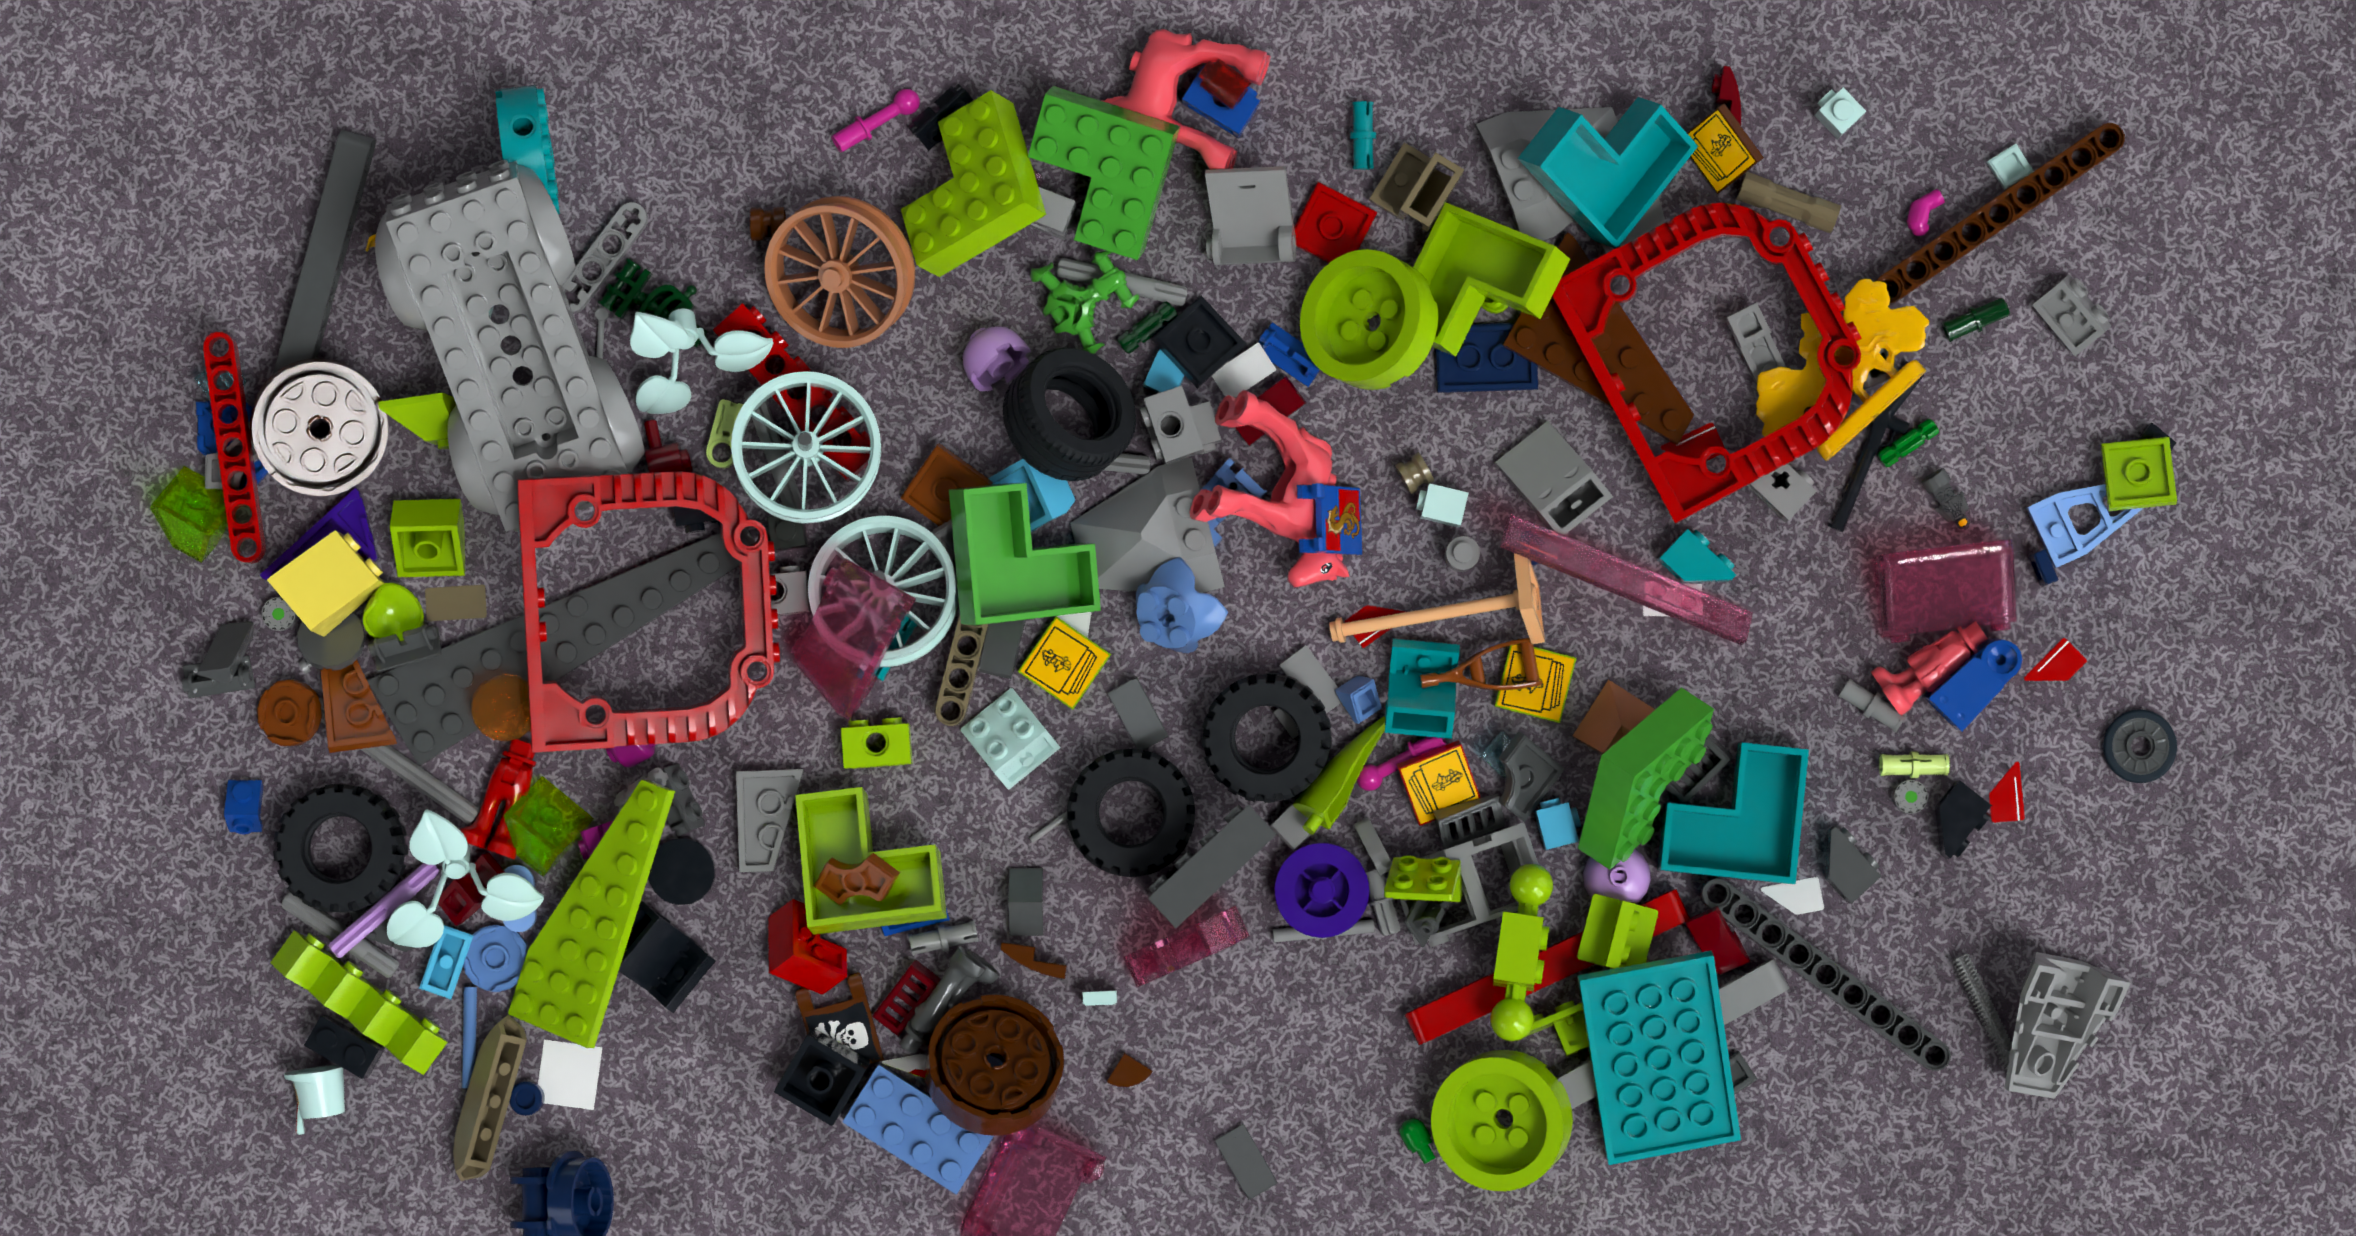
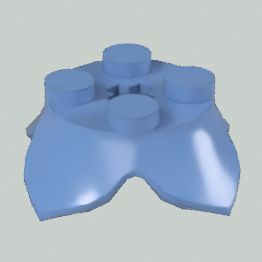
M1181 557L1162 564L1154 572L1150 581L1147 584L1142 583L1136 591V614L1140 625L1141 637L1147 642H1154L1159 646L1170 648L1176 652L1190 653L1198 648V640L1208 637L1217 631L1228 614L1227 609L1217 598L1207 593H1198L1195 590L1194 574Z

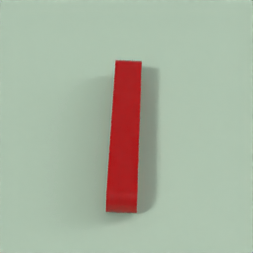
M214 332L206 337L203 343V352L232 554L237 560L253 564L259 562L264 557L266 544L239 350L236 341L231 336L223 332ZM225 339L229 344V350L224 356L216 357L213 353V345L217 340ZM226 372L231 373L233 376L232 386L227 390H220L217 385L219 376ZM228 406H235L238 410V417L233 423L226 424L222 419V412ZM233 439H239L243 445L241 454L236 457H230L226 451L227 444ZM244 472L247 476L246 487L239 491L234 490L231 485L232 477L236 473ZM247 505L251 508L252 517L249 522L240 524L236 519V511L241 506ZM246 539H253L257 545V550L251 557H244L240 551V546Z

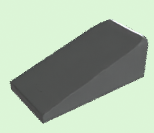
M1244 1123L1214 1140L1248 1200L1278 1183Z

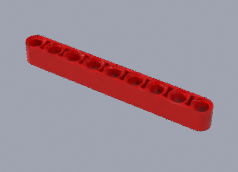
M1677 889L1668 891L1640 904L1641 906L1658 910V917L1652 937L1683 924L1690 918ZM1583 931L1547 947L1546 951H1539L1538 960L1545 961L1542 983H1535L1534 991H1526V996L1594 965V963L1577 958ZM1494 972L1404 1014L1418 1045L1491 1013L1494 1006L1505 999L1506 993L1505 987L1493 986Z

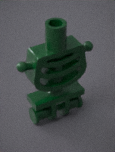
M626 258V263L621 271L614 273L618 281L614 287L607 284L605 287L608 289L607 292L597 302L612 312V307L619 297L624 301L615 313L620 319L624 318L635 302V305L641 306L639 312H649V314L668 320L670 313L677 309H689L691 311L695 309L694 304L689 298L696 294L697 288L694 285H689L682 294L672 285H662L647 296V294L641 291L653 274L644 269L636 283L631 280L641 267ZM625 283L632 287L628 295L620 291ZM662 294H673L666 298L662 303L656 301V299ZM675 302H682L679 305H677L672 311L668 309ZM704 329V335L706 337L708 331ZM697 339L694 347L698 348L701 345L700 339Z

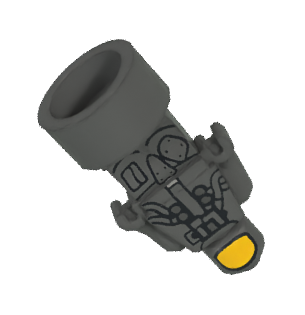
M1944 468L1938 469L1924 478L1921 483L1929 494L1933 493L1941 504L1938 508L1935 507L1936 512L1947 522L1956 520L1955 523L1958 528L1966 530L1971 522L1964 515L1969 509L1964 492L1961 491L1960 494H1955L1949 484L1951 478Z

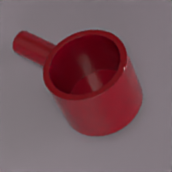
M646 421L644 428L649 449L645 450L649 473L674 471L693 473L687 448L681 449L679 442L662 446L657 421Z

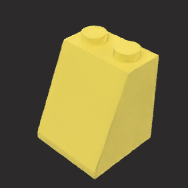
M336 530L267 579L308 629L323 637L370 598L381 585L385 584L379 577L383 571L370 557L366 561L357 552L361 546L349 533L343 535Z

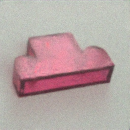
M1233 906L1123 956L1136 987H1139L1226 949L1250 937L1237 907Z

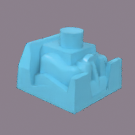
M1024 459L988 478L993 482L992 485L1027 483L1031 532L1067 513L1075 502V497L1066 480H1059L1045 475L1030 466Z

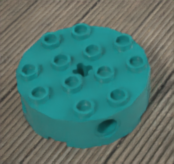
M536 85L496 89V108L503 160H508V163L517 160L518 165L532 169L546 188L557 213L560 214L544 88L537 89Z

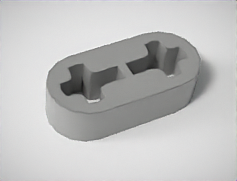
M1369 817L1353 824L1379 876L1390 871L1392 861Z

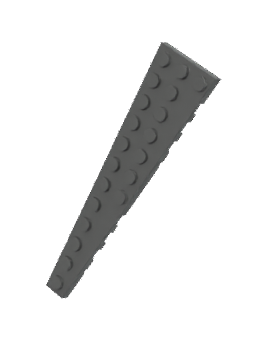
M745 527L741 531L740 539L743 544L751 545L756 541L748 528ZM721 533L550 603L545 608H538L539 622L546 621L547 642H540L542 681H557L738 568L739 560L732 557L725 549ZM524 615L441 649L442 655L406 664L367 680L419 766L427 763L529 699Z

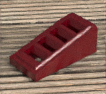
M914 960L872 1017L899 1037L908 1021L915 1014V1008L927 1000L941 978L919 961ZM913 975L926 986H928L927 989L923 988L920 984L913 980L911 976ZM906 985L921 997L917 1001L903 990L902 987ZM896 996L911 1006L912 1009L910 1011L906 1010L894 998ZM888 1006L904 1018L901 1023L885 1011Z

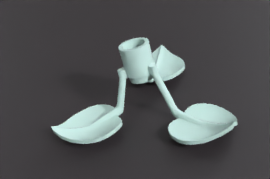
M677 309L671 312L668 320L637 311L630 335L632 350L636 354L648 358L662 357L668 351L673 353L670 378L667 379L655 375L643 381L636 392L637 408L642 412L650 414H666L681 410L689 403L691 399L690 387L684 382L676 381L679 349L693 347L697 339H700L710 355H716L715 365L719 369L740 372L755 367L765 359L773 346V338H764L748 331H730L719 336L714 343V347H712L704 335V329L697 328L695 314L689 309Z
M426 809L411 835L410 851L422 863L437 865L442 862L441 877L432 902L427 909L420 902L412 900L399 905L392 912L387 924V936L395 944L407 947L421 948L436 943L443 934L444 923L433 912L437 907L448 877L460 879L469 872L479 893L485 896L482 900V910L490 917L502 921L517 920L531 914L541 905L544 895L539 893L525 878L512 873L495 875L488 881L486 889L476 872V864L470 862V847L464 834L444 817Z

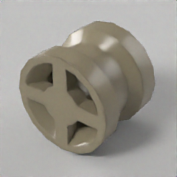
M1419 452L1412 455L1410 461L1406 463L1400 462L1395 465L1401 480L1410 494L1415 493L1418 486L1422 484L1429 485V483L1434 482V478Z

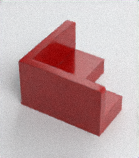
M792 899L769 916V974L819 994H825L847 978V949L820 938V934H812L807 928L804 903Z

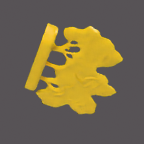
M1861 279L1845 296L1846 309L1843 312V318L1846 324L1853 321L1862 338L1857 341L1861 351V361L1852 373L1853 391L1863 404L1843 420L1836 432L1827 441L1817 447V452L1825 461L1838 453L1926 372V369L1917 360L1910 361L1899 371L1894 368V359L1900 352L1918 351L1925 347L1926 333L1924 329L1929 325V320L1915 306L1890 309L1888 307L1890 296L1887 291V284L1882 281L1873 282L1871 279ZM1809 313L1801 314V329L1804 331V337L1800 339L1799 354L1806 359V366L1802 370L1777 367L1761 372L1758 375L1757 392L1759 397L1756 402V415L1764 423L1762 429L1764 437L1797 420L1804 414L1807 407H1813L1826 384V380L1817 362L1818 347L1822 337ZM1840 347L1834 353V358L1838 364L1846 366L1853 361L1854 353L1848 347ZM1881 348H1885L1888 351L1886 360L1880 354ZM1874 368L1886 372L1890 379L1870 396L1863 389L1869 372Z

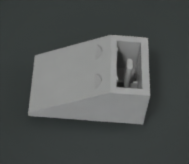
M1549 421L1545 422L1495 462L1557 541L1613 497L1592 469Z

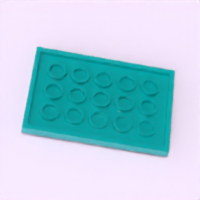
M1712 951L1578 975L1608 1165L1740 1141L1741 1135L1715 960Z

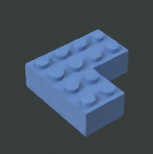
M992 1053L986 1057L991 1067L1004 1064L1003 1060ZM881 1063L877 1066L842 1121L956 1195L994 1137L974 1133L959 1127L943 1115L929 1093Z

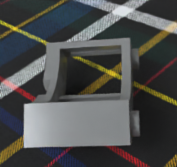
M1524 822L1421 857L1423 859L1447 857L1450 860H1461L1462 890L1472 916L1440 927L1435 934L1430 935L1428 939L1430 947L1450 941L1449 934L1503 916V911L1513 913L1518 910L1517 901L1490 910L1471 855L1500 845L1511 876L1522 865L1538 864ZM1400 899L1405 917H1407L1415 900ZM1412 935L1415 945H1418L1419 942Z

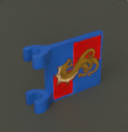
M1318 483L1297 485V499H1315L1317 538L1299 539V553L1362 555L1360 488L1328 486Z

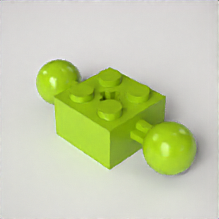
M1538 864L1522 865L1512 874L1510 891L1513 898L1518 902L1517 913L1503 911L1493 986L1505 987L1506 993L1505 999L1494 1006L1490 1016V1023L1495 1034L1506 1041H1518L1530 1033L1534 1024V1016L1530 1006L1525 1002L1526 991L1533 992L1534 984L1542 983L1545 961L1538 960L1539 950L1546 951L1549 927L1543 926L1544 917H1538L1537 914L1539 905L1545 903L1552 894L1553 880L1550 873Z

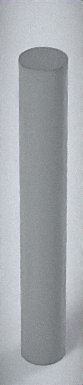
M1373 919L1359 920L1349 930L1336 936L1374 933ZM1293 927L1273 929L1274 943L1317 938L1300 933Z

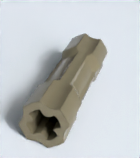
M1750 172L1745 173L1736 200L1783 214L1827 233L1833 231L1841 209V205L1794 191Z

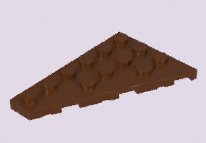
M1567 232L1558 246V249L1570 258L1562 277L1590 262L1573 235ZM1553 296L1541 319L1521 312L1503 344L1504 348L1517 353L1518 356L1529 362L1535 363L1539 368L1613 409ZM1615 303L1608 317L1604 334L1592 341L1610 374L1617 372L1626 390L1620 393L1626 404L1633 401L1642 418L1637 423L1678 445L1693 419L1694 413L1620 304Z

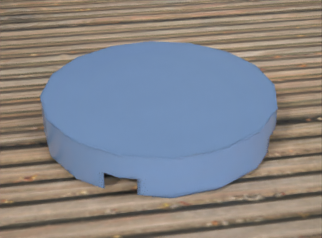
M491 925L480 928L473 934L474 936L463 964L465 974L474 985L486 991L501 992L513 988L518 983L528 951L527 942L519 932L511 931L506 926Z

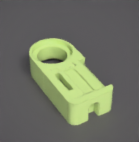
M725 399L719 401L706 449L709 462L717 468H728L734 464L732 454L728 461L717 462L713 458V449L721 443H725L731 448L734 423L744 404L733 403Z

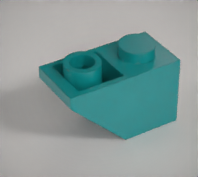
M1686 529L1657 560L1681 583L1729 582L1736 576L1732 571L1735 567L1734 564L1722 553L1716 556L1707 547L1710 544L1708 539L1697 530L1692 533Z

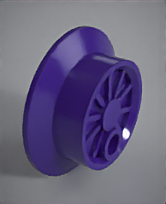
M1316 843L1296 850L1282 864L1276 877L1275 899L1281 915L1295 930L1311 937H1333L1349 930L1363 915L1369 899V882L1362 864L1349 851L1333 844Z

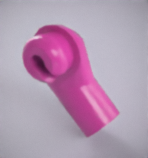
M1938 189L1911 203L1907 217V226L1911 229L1913 235H1925L1929 231L1927 223L1930 211L1945 203Z

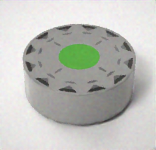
M282 597L268 600L262 609L263 622L272 630L285 631L296 622V613Z
M1915 780L1901 782L1893 792L1895 806L1906 814L1920 812L1928 801L1926 788Z

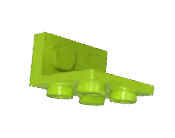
M1409 855L1394 857L1384 888V897L1401 900L1461 902V860H1450L1447 857L1423 859Z

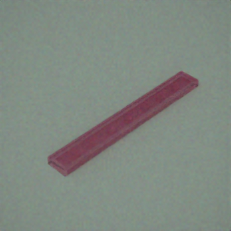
M1513 514L1507 518L1500 544L1501 548L1741 646L1747 641L1753 612Z

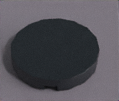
M687 838L672 839L657 849L648 876L649 882L654 892L664 901L675 905L692 904L703 899L711 889L716 877L715 862L710 852L700 843Z

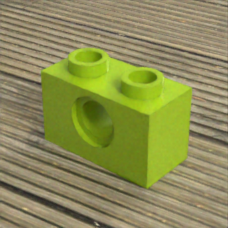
M902 717L882 719V725L869 726L868 720L848 721L849 728H841L844 769L913 764L910 724H902ZM875 733L882 734L886 739L885 748L878 753L872 752L867 744L869 737Z

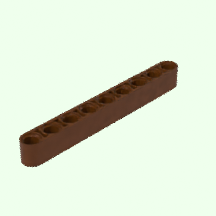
M2114 123L2101 125L1881 275L1876 281L1888 282L1895 289V295L1890 299L1889 306L1910 294L2116 153L2125 142L2123 129ZM2102 132H2107L2113 136L2115 140L2113 148H2106L2101 144L2100 134ZM2074 151H2080L2086 155L2087 164L2085 167H2079L2074 164L2072 160ZM2046 170H2054L2058 173L2060 182L2057 186H2052L2046 182L2044 178ZM2024 188L2031 192V204H2022L2018 200V189ZM1998 207L2004 212L2005 220L2003 223H1995L1991 220L1989 216L1990 208ZM1964 226H1971L1976 230L1977 240L1975 242H1968L1963 238L1962 228ZM1936 245H1944L1949 249V260L1941 261L1936 258L1934 254ZM1915 263L1921 267V279L1914 280L1908 276L1906 272L1908 264Z

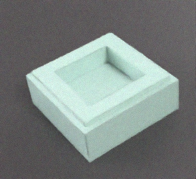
M2014 144L1986 162L2004 190L2034 172L2017 144Z
M1117 990L1082 992L1083 1004L1085 1006L1113 1005L1117 1003Z

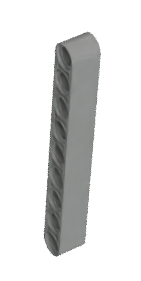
M1774 958L1763 962L1719 987L1724 1025L1790 988ZM1591 1058L1556 1077L1565 1087L1572 1109L1596 1097Z

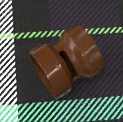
M751 207V240L762 241L765 237H772L778 227L786 220L785 207H774L772 210Z

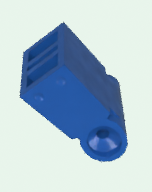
M1996 638L1987 639L1977 647L1978 651L1951 674L1949 678L1933 692L1927 691L1923 697L1956 730L1963 732L2004 688V685L2020 670L2023 661L2022 654L2019 648L2012 642Z

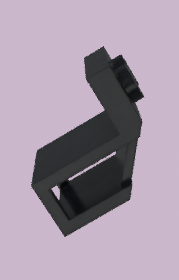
M641 901L619 972L647 990L666 1009L674 1013L716 960L693 939L671 925V921Z

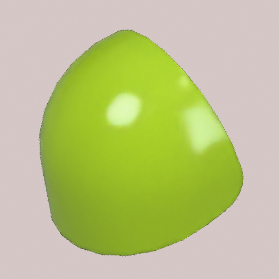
M395 583L381 585L368 600L363 613L365 630L372 637L379 639L396 634L399 640L403 641V632L422 627L424 622L423 609L418 599L411 591Z

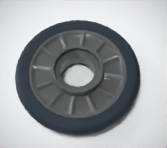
M2131 710L2118 716L2109 725L2104 736L2103 751L2109 767L2116 775L2129 782L2148 783L2159 779L2171 768L2177 753V740L2172 727L2162 716L2149 710ZM2136 737H2143L2149 743V750L2144 756H2137L2131 749V743Z

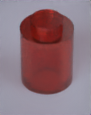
M1220 59L1215 64L1209 61L1198 76L1202 79L1200 87L1231 110L1238 105L1252 82Z

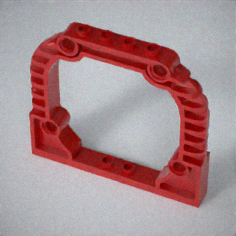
M1732 203L1705 204L1674 217L1627 244L1613 249L1562 277L1552 295L1675 524L1814 450L1827 441L1839 428L1848 412L1853 393L1852 371L1858 367L1861 361V351L1857 341L1862 338L1853 321L1846 324L1840 313L1846 308L1838 293L1830 294L1824 282L1828 281L1829 277L1821 262L1814 265L1808 252L1813 250V247L1806 234L1803 232L1798 235L1792 224L1786 220L1777 219L1769 221L1766 217L1750 208ZM1782 228L1789 233V241L1784 246H1775L1770 241V234L1775 229ZM1722 236L1749 239L1755 251L1764 261L1773 265H1783L1818 329L1822 341L1818 347L1817 362L1826 380V384L1815 405L1797 420L1730 454L1722 447L1713 446L1707 448L1700 456V459L1684 457L1668 451L1655 457L1637 424L1642 418L1633 401L1626 404L1620 393L1626 390L1617 372L1610 374L1592 340L1604 334L1606 323L1614 304L1628 302L1635 296L1637 292L1636 279L1700 243ZM1619 276L1627 278L1630 283L1628 291L1622 295H1617L1611 291V282ZM1848 347L1853 351L1854 359L1849 365H1840L1835 361L1834 353L1838 348ZM1713 454H1720L1726 460L1724 470L1719 473L1709 471L1706 465L1707 459Z
M674 471L517 479L532 753L694 742L718 735L732 726L747 710L755 696L756 690L767 686L774 676V663L780 662L779 642H773L772 629H778L777 609H771L770 596L776 595L775 575H769V562L775 561L774 542L768 541L765 527L757 520L748 518L742 505L729 490L716 481L696 473ZM581 501L592 503L594 508L592 516L585 520L577 518L574 512L576 505ZM678 506L699 509L720 522L723 546L732 557L739 560L744 644L734 652L729 660V684L726 688L706 702L687 707L612 710L610 704L601 696L592 695L580 701L565 691L556 681H542L540 642H547L546 621L539 622L538 608H545L544 587L537 588L535 548L549 547L572 524L581 528L594 526L601 518L602 511ZM748 526L755 527L758 531V539L751 545L743 544L740 539L741 531ZM756 661L763 663L765 666L764 675L759 679L749 678L747 674L749 665ZM591 705H600L605 711L604 717L599 722H590L585 716L586 710Z

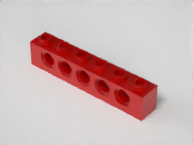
M742 303L713 329L718 337L730 331H748L760 333L764 338H773V346L765 359L755 367L748 369L761 385L785 374L811 371L799 356L792 359L784 349L789 345L777 331L770 334L762 324L767 320L754 305L748 310ZM779 357L785 362L784 370L776 375L770 374L767 370L768 362L772 358ZM811 386L809 431L812 433L818 425L812 422V412L818 407L828 409L832 404L829 399L833 394L827 389ZM789 389L781 391L780 394L797 426L802 431H805L807 393L802 399L796 400L790 397ZM776 394L773 395V396H772L773 399H774V400L781 406V408L783 409V407H782L780 401L778 400ZM843 405L838 409L835 408L819 432L818 437L854 420V418ZM854 428L845 431L851 435L852 441L850 446L870 447V437L865 430L861 434ZM834 437L825 441L823 445H834ZM823 453V455L855 475L868 465L870 457L869 453ZM839 472L847 482L851 480L849 477Z

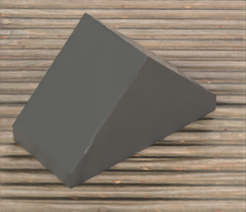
M1043 868L1009 869L1008 908L1010 936L1044 935Z

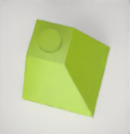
M435 393L378 402L380 410L424 441L437 445L438 449H449L448 420L450 412L456 406L453 396L445 393Z

